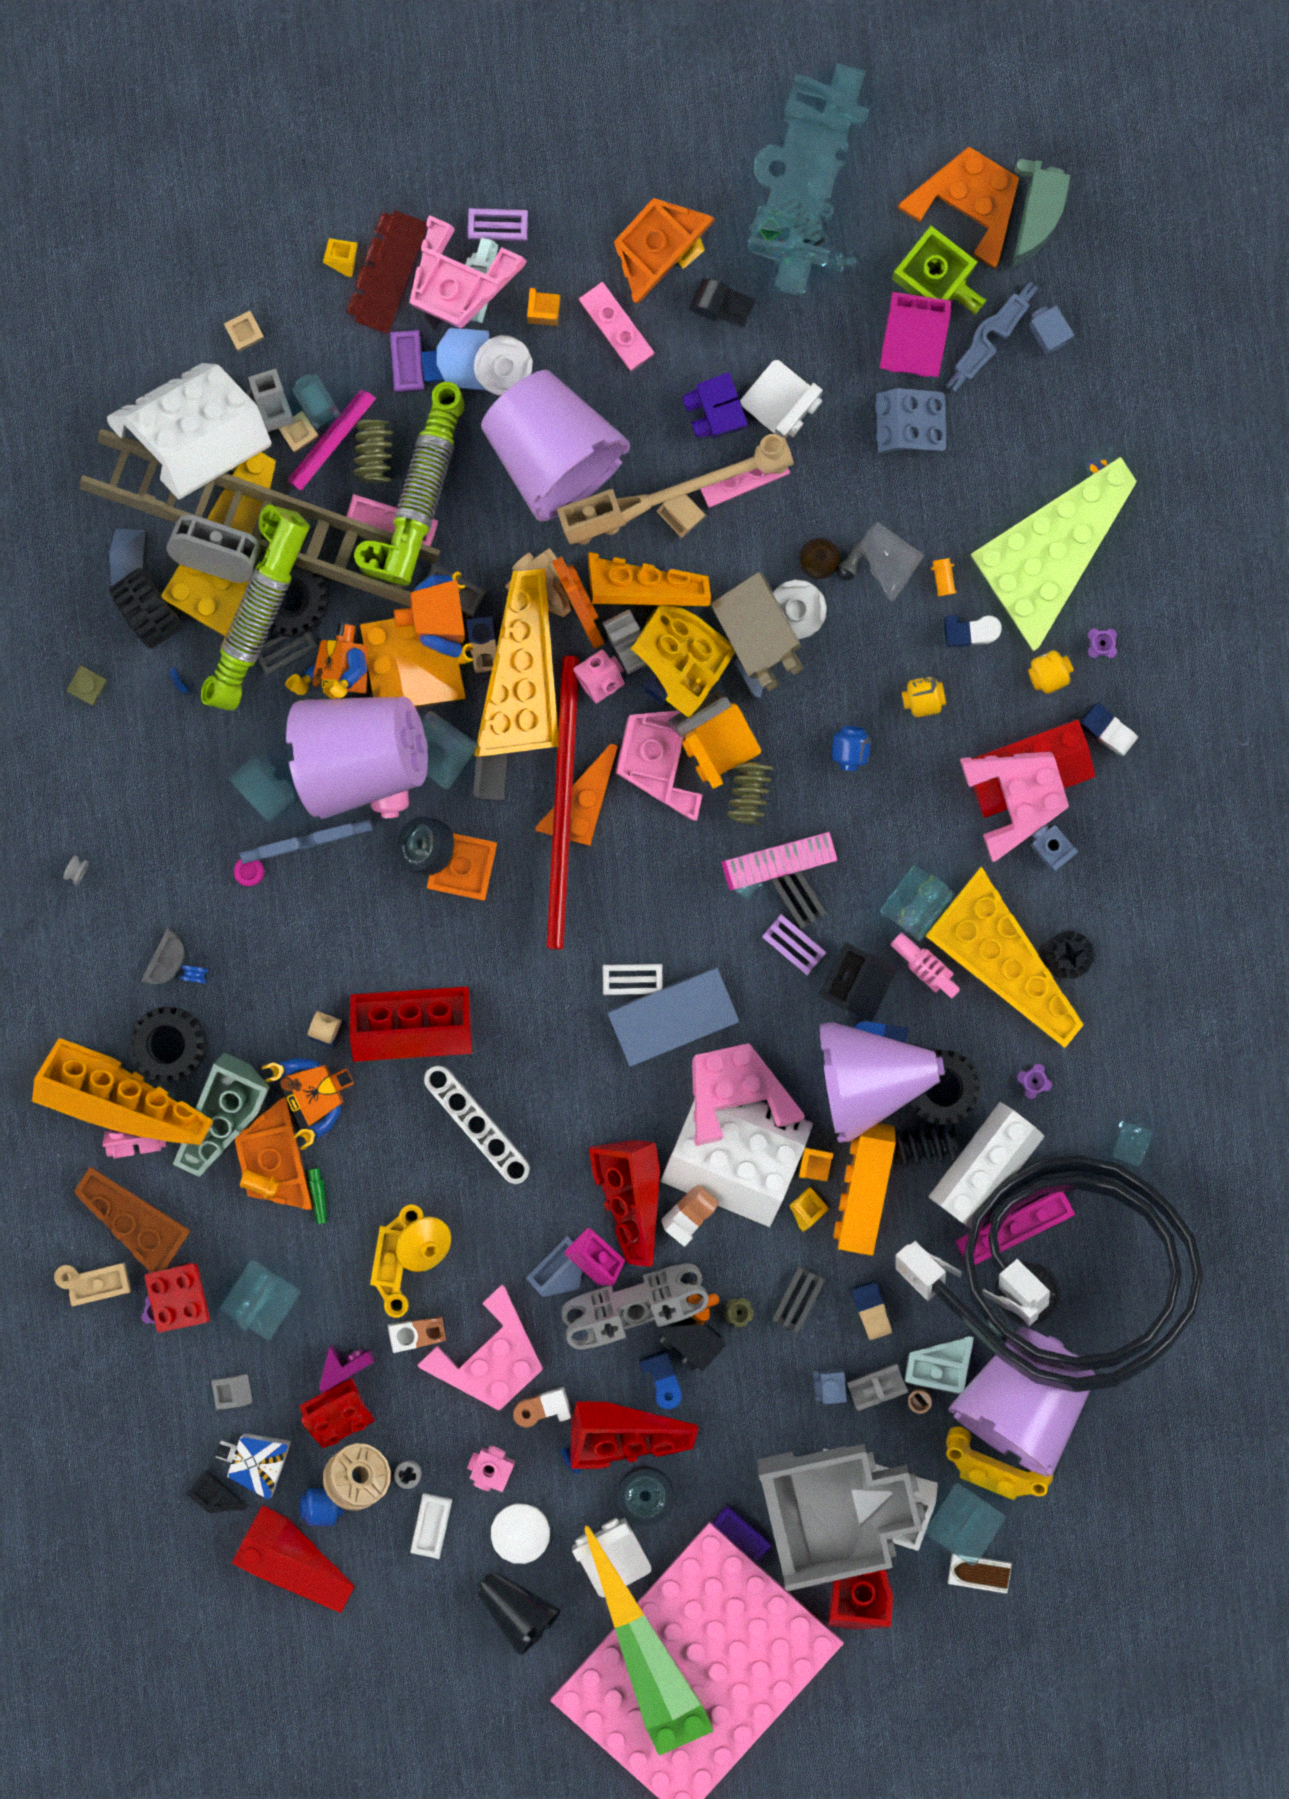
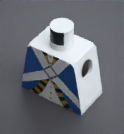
M244 1433L240 1437L238 1446L221 1440L215 1458L231 1463L227 1477L264 1498L270 1499L276 1488L291 1441Z

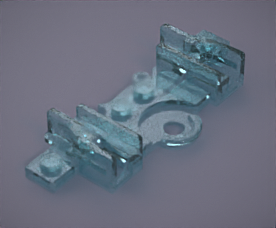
M837 63L831 87L812 78L795 74L783 121L790 122L784 146L780 148L778 146L775 147V144L768 145L755 158V176L759 183L771 189L767 206H758L746 251L782 261L774 287L775 290L803 297L812 263L824 266L828 262L829 249L804 243L803 239L806 238L818 242L823 226L821 219L827 221L833 217V205L825 202L830 200L837 172L845 166V162L837 160L835 154L838 151L849 152L850 146L846 140L851 124L861 127L866 125L870 112L869 108L856 105L865 70ZM797 92L825 99L826 104L823 114L815 108L795 100ZM779 160L785 164L786 171L782 176L776 177L770 174L768 167L772 161ZM828 210L830 213L826 214L823 211ZM759 228L789 234L787 241H768L756 237Z

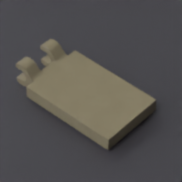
M757 572L710 604L746 673L752 679L757 677L763 688L767 687L768 691H771L779 686L778 680L771 668L781 661L788 672L791 671L793 675L804 669L795 653L802 646L762 573Z

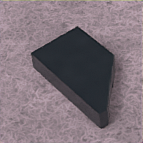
M208 1470L201 1475L186 1493L208 1513L241 1511L248 1507V1504Z

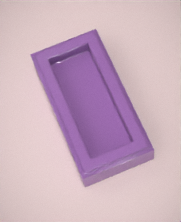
M420 330L390 332L395 393L424 391Z

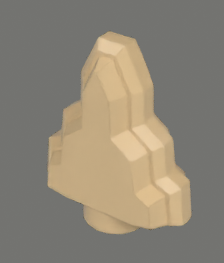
M550 548L536 557L530 552L527 553L512 569L517 571L545 568L548 611L564 618L572 610L568 595L560 586L561 581L552 564V561L557 559ZM511 580L505 586L508 591Z

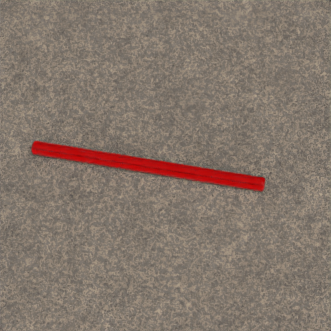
M564 656L562 659L546 942L547 948L551 950H561L564 947L578 678L573 668L580 663L579 658L576 656Z

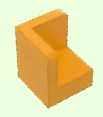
M530 288L527 313L528 323L558 326L560 295L537 293L536 288Z
M805 1147L801 1155L798 1177L827 1182L834 1153Z

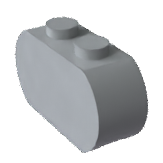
M184 515L177 519L166 546L169 556L178 564L235 583H244L251 579L262 552L259 541L251 534L195 515Z

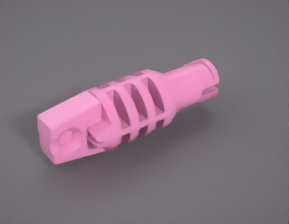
M902 932L891 942L890 945L909 962V969L935 993L941 989L950 998H953L960 991V988L950 979L954 973L928 949H920Z

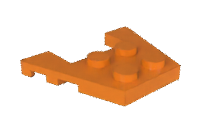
M968 147L900 202L897 209L916 221L921 222L935 198L938 197L988 229L972 256L995 269L999 263L1019 177L973 148Z

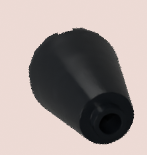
M489 1573L478 1585L481 1589L478 1594L515 1652L519 1655H523L542 1638V1633L546 1628H550L561 1613L555 1605L500 1573L494 1576Z

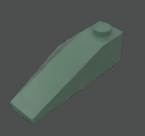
M225 1052L214 1063L196 1106L197 1111L213 1120L212 1126L201 1145L181 1143L173 1162L174 1166L200 1177L258 1115L270 1087L250 1064Z

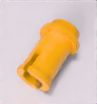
M950 558L932 561L933 567H931V570H934L937 596L955 594L956 590L951 568L954 567V563L951 564Z
M246 1169L242 1176L240 1187L264 1195V1199L267 1200L268 1198H275L280 1182L275 1181L276 1178L273 1176L270 1179Z

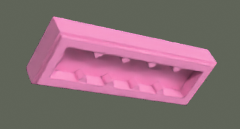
M603 282L579 298L581 305L630 372L655 355L654 351Z
M787 467V470L782 474H774L772 472L766 475L757 468L701 488L700 490L709 509L790 475V471Z
M353 494L346 517L394 534L395 526L393 521L397 507ZM432 520L429 534L424 536L422 544L431 547L438 526V520Z

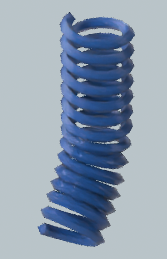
M171 668V671L168 673H170L169 675L175 687L187 695L189 686L182 683L176 668Z
M568 1447L561 1449L560 1451L566 1466L579 1474L580 1469H571V1455L567 1451L569 1450L567 1449Z

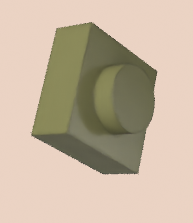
M80 666L66 691L94 706L108 680Z

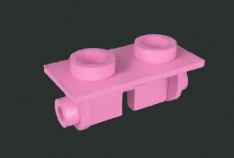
M111 1129L104 1133L103 1147L106 1148L107 1157L113 1156L114 1159L135 1155L133 1145L136 1144L139 1145L140 1154L161 1151L163 1147H167V1142L163 1140L140 1137Z

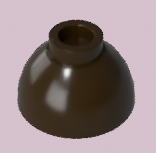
M815 538L808 541L802 547L799 554V563L802 570L808 576L815 579H825L837 571V566L840 564V552L832 541L825 538Z

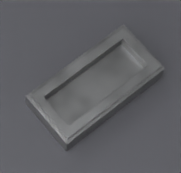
M714 691L705 697L702 704L689 718L680 712L667 722L675 733L683 737L730 708L731 704L726 696L719 691Z

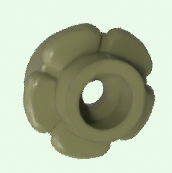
M744 1298L730 1300L726 1305L727 1311L724 1313L727 1322L733 1323L735 1327L746 1326L747 1322L751 1321L754 1316V1310L750 1307L751 1303ZM741 1310L742 1314L737 1315L736 1311Z

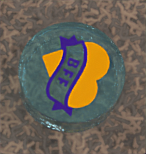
M1106 453L1093 454L1085 464L1086 476L1089 478L1114 462V460Z

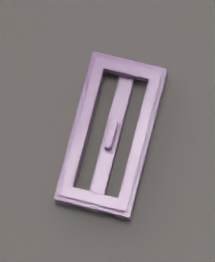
M469 208L468 240H481V238L493 241L527 242L528 210ZM475 217L521 218V223L474 221ZM474 228L521 230V233L474 232Z
M782 914L762 936L763 939L806 975L810 973L826 954L822 948ZM781 923L811 947L817 955L815 957L810 955L778 926ZM775 932L810 963L805 966L775 941L771 934Z

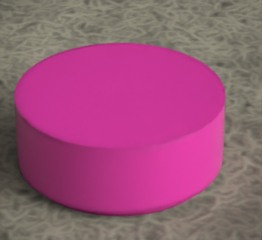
M240 859L235 864L234 876L244 886H255L264 877L265 870L260 860L242 864Z

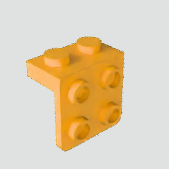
M731 703L730 708L685 735L686 740L682 741L688 756L692 757L695 755L699 763L695 768L703 783L709 781L712 789L723 784L721 774L735 768L736 765L758 756L761 752L755 736L740 708L735 703Z

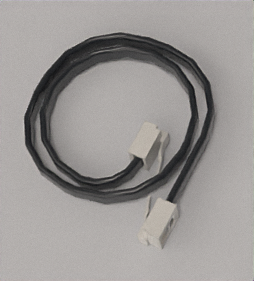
M1081 1155L1041 1160L1010 1177L997 1187L972 1219L964 1252V1266L970 1298L990 1328L1004 1342L1035 1363L1073 1372L1114 1367L1150 1347L1173 1316L1182 1273L1174 1236L1154 1208H1156L1167 1219L1186 1246L1193 1277L1188 1305L1164 1338L1147 1353L1115 1372L1075 1378L1038 1369L1010 1350L945 1285L946 1272L944 1270L958 1277L962 1276V1271L944 1262L941 1258L929 1254L916 1241L911 1245L908 1244L896 1254V1270L927 1301L936 1294L1003 1362L1034 1383L1071 1392L1116 1387L1155 1363L1174 1345L1194 1318L1203 1279L1196 1238L1173 1205L1152 1185L1120 1164ZM1080 1170L1115 1178L1148 1201L1146 1202L1119 1183L1084 1175L1057 1177L1035 1182L1004 1201L993 1215L988 1235L991 1260L1000 1274L999 1289L1007 1297L996 1296L985 1289L983 1294L980 1291L973 1257L981 1227L1007 1196L1042 1175ZM1083 1190L1114 1197L1142 1215L1165 1246L1171 1275L1166 1305L1146 1333L1114 1352L1073 1357L1039 1349L1011 1330L997 1316L985 1297L1003 1306L1004 1309L1013 1311L1030 1326L1038 1319L1039 1313L1049 1306L1050 1291L1018 1259L1011 1265H1008L1000 1253L998 1242L1000 1228L1012 1211L1043 1194Z

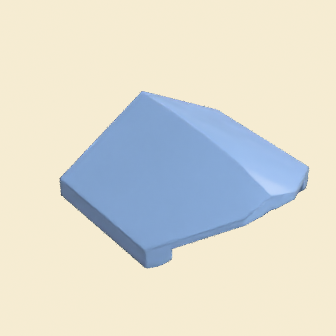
M449 328L437 345L436 365L444 382H452L459 389L486 390L476 379L474 360L479 348L489 339V331Z

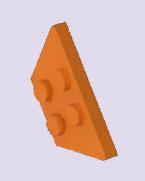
M653 198L616 238L614 244L618 255L621 257L622 269L625 277L628 278L633 293L631 296L635 303L639 304L713 224L716 220L713 216Z
M563 557L552 561L593 648L596 649L604 645L605 643L593 621L599 617L573 564L567 567Z
M284 1097L245 1128L234 1141L242 1175L248 1169L270 1179L273 1176L276 1178L275 1181L280 1182L275 1198H268L267 1200L310 1210L313 1209L297 1138L293 1140L295 1130L286 1097ZM246 1189L247 1196L264 1199V1195Z

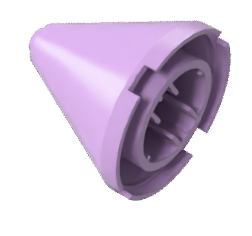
M835 1022L820 1024L821 1049L824 1051V1072L835 1133H839V1137H837L839 1143L852 1141L939 1083V1076L945 1075L943 1058H936L934 1051Z

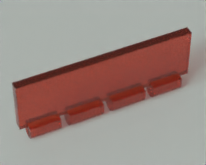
M395 210L393 216L381 212L374 232L385 238L382 240L372 237L365 260L375 264V266L372 268L362 265L355 288L364 291L365 294L363 296L353 292L346 313L356 317V323L389 334L423 239L427 222Z

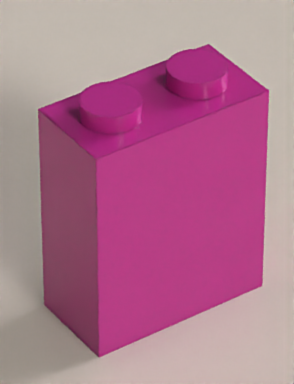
M892 292L881 351L880 368L891 372L914 373L923 377H939L950 321L951 301Z

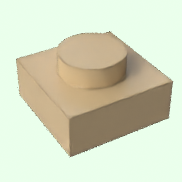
M251 311L224 323L238 352L265 339Z
M303 411L293 416V424L278 428L294 453L319 438V435Z

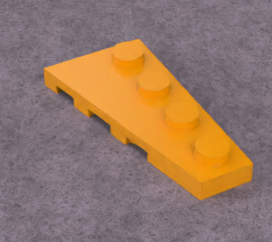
M589 552L588 554L592 604L710 606L711 593L708 576L675 569L665 572L655 568V565L643 563V566L640 567L625 564L626 559L613 557V561L599 558L597 553Z

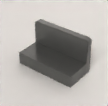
M508 753L476 756L473 791L475 799L504 801Z

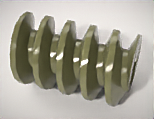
M361 420L356 423V428L363 431L355 435V439L362 442V444L355 446V452L362 454L354 458L355 464L362 466L354 470V475L362 478L357 481L365 483L391 482L390 478L383 476V472L389 471L392 468L383 464L384 460L392 458L391 454L384 452L385 448L393 446V443L384 440V437L393 435V431L385 428V425L390 424V422Z
M750 762L736 765L735 770L743 775L733 778V781L740 785V787L731 789V793L738 797V799L730 800L729 805L736 810L727 812L726 816L738 823L763 826L755 820L759 817H765V813L758 810V806L767 805V801L760 798V795L769 793V790L763 787L762 783L771 782V778L766 776L764 771L773 770V767Z

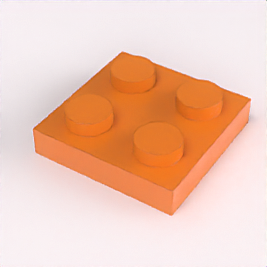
M453 833V855L448 865L441 872L429 875L427 889L485 901L498 843Z

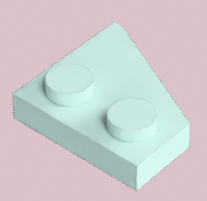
M969 1336L910 1352L904 1383L961 1394L965 1388L974 1337Z

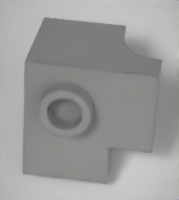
M276 368L248 377L250 388L246 394L256 403L267 432L293 424L294 420Z

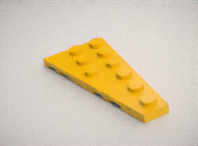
M260 452L238 465L232 476L270 489L276 460ZM224 489L207 520L224 524L235 494L234 491ZM242 495L231 528L252 535L263 502ZM179 565L161 597L169 605L226 637V633L229 632L228 629L231 627L232 619L235 618L234 615L237 613L238 605L241 604L240 600L243 599L242 596L245 594L244 591L247 589L246 586L249 585V581L235 583Z
M545 568L517 570L512 573L474 756L477 757L558 747V724Z
M981 866L925 937L1063 1048H1066L1084 1024L1054 981L1053 976L1043 964L1033 945Z

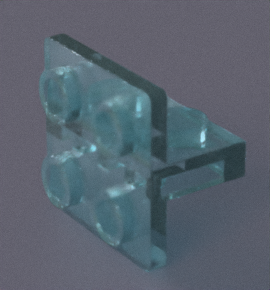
M430 711L422 721L428 745L427 776L446 790H449L463 769L475 757L474 753L478 744L433 711Z
M914 865L906 873L892 895L886 900L880 913L900 926L913 938L920 941L954 896V893L947 884Z
M251 1260L220 1309L237 1320L236 1325L244 1331L251 1329L264 1339L270 1340L301 1294V1290L256 1260Z
M957 1483L928 1525L925 1533L969 1565L975 1566L1005 1522L1006 1516L992 1507L991 1503L982 1496L975 1495Z

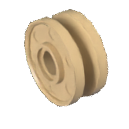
M356 1443L344 1447L328 1460L323 1471V1485L326 1494L336 1505L345 1510L358 1511L368 1508L386 1494L390 1485L391 1471L387 1459L379 1450L368 1444ZM352 1471H356L361 1475V1483L354 1481Z

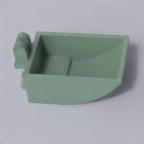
M1020 159L1015 166V172L1018 175L1028 176L1031 179L1028 184L1012 268L1026 262L1040 251L1049 240L1064 211L1071 175L1064 174V170L1054 167L1042 170L1040 169L1042 161Z

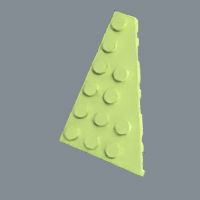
M1121 457L970 554L1032 651H1035L1041 645L1137 482Z

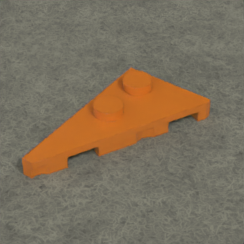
M610 744L573 785L570 841L591 846L617 752V745ZM554 807L536 826L535 831L553 836Z

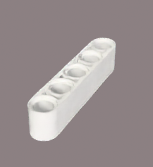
M444 1066L430 1068L424 1078L428 1090L508 1182L513 1184L523 1182L530 1172L529 1163L449 1069ZM435 1071H442L446 1075V1084L441 1088H437L431 1083L430 1078ZM459 1093L465 1097L466 1105L464 1109L455 1110L451 1107L450 1098L453 1094ZM474 1116L482 1117L485 1121L486 1126L481 1133L473 1132L469 1127L470 1119ZM493 1139L503 1141L505 1144L504 1153L493 1155L489 1151V1142ZM517 1161L523 1164L525 1170L523 1176L520 1178L512 1177L508 1173L510 1163Z

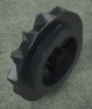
M1075 931L1062 932L1056 935L1048 944L1046 960L1050 969L1056 975L1067 979L1078 978L1089 971L1094 960L1093 946L1080 933ZM1066 942L1071 950H1082L1081 953H1078L1079 955L1075 956V967L1069 960H1058L1059 957L1066 953Z

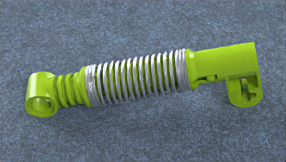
M452 382L439 383L432 392L433 402L426 423L427 426L419 433L415 454L412 455V464L409 465L411 469H408L409 474L406 475V483L404 484V489H402L401 499H399V508L396 509L393 521L395 531L391 545L376 541H364L357 546L354 552L355 561L364 576L403 586L410 585L423 538L429 534L432 526L433 515H435L434 510L437 509V500L440 498L442 485H444L443 481L447 475L446 471L450 464L449 461H451L450 456L453 454L455 445L453 433L455 432L457 420L465 408L460 389ZM447 397L455 398L454 402L449 405L441 404ZM385 555H387L384 568L381 570L378 562L383 563Z
M271 504L263 508L258 524L260 532L270 542L263 561L257 563L254 568L255 570L252 573L251 580H249V585L246 586L247 589L242 596L243 599L240 600L241 604L238 605L239 608L236 610L235 618L232 619L233 622L228 629L229 632L226 633V637L222 642L220 648L221 660L218 662L215 674L205 680L201 689L202 703L208 706L228 711H234L238 707L242 695L240 684H242L243 677H245L248 668L257 661L261 651L260 648L263 647L262 643L265 642L266 634L269 633L268 629L271 628L270 624L273 623L274 615L277 614L276 610L279 609L280 601L283 600L282 596L285 595L284 591L288 590L292 579L290 575L291 569L310 528L309 524L297 512Z

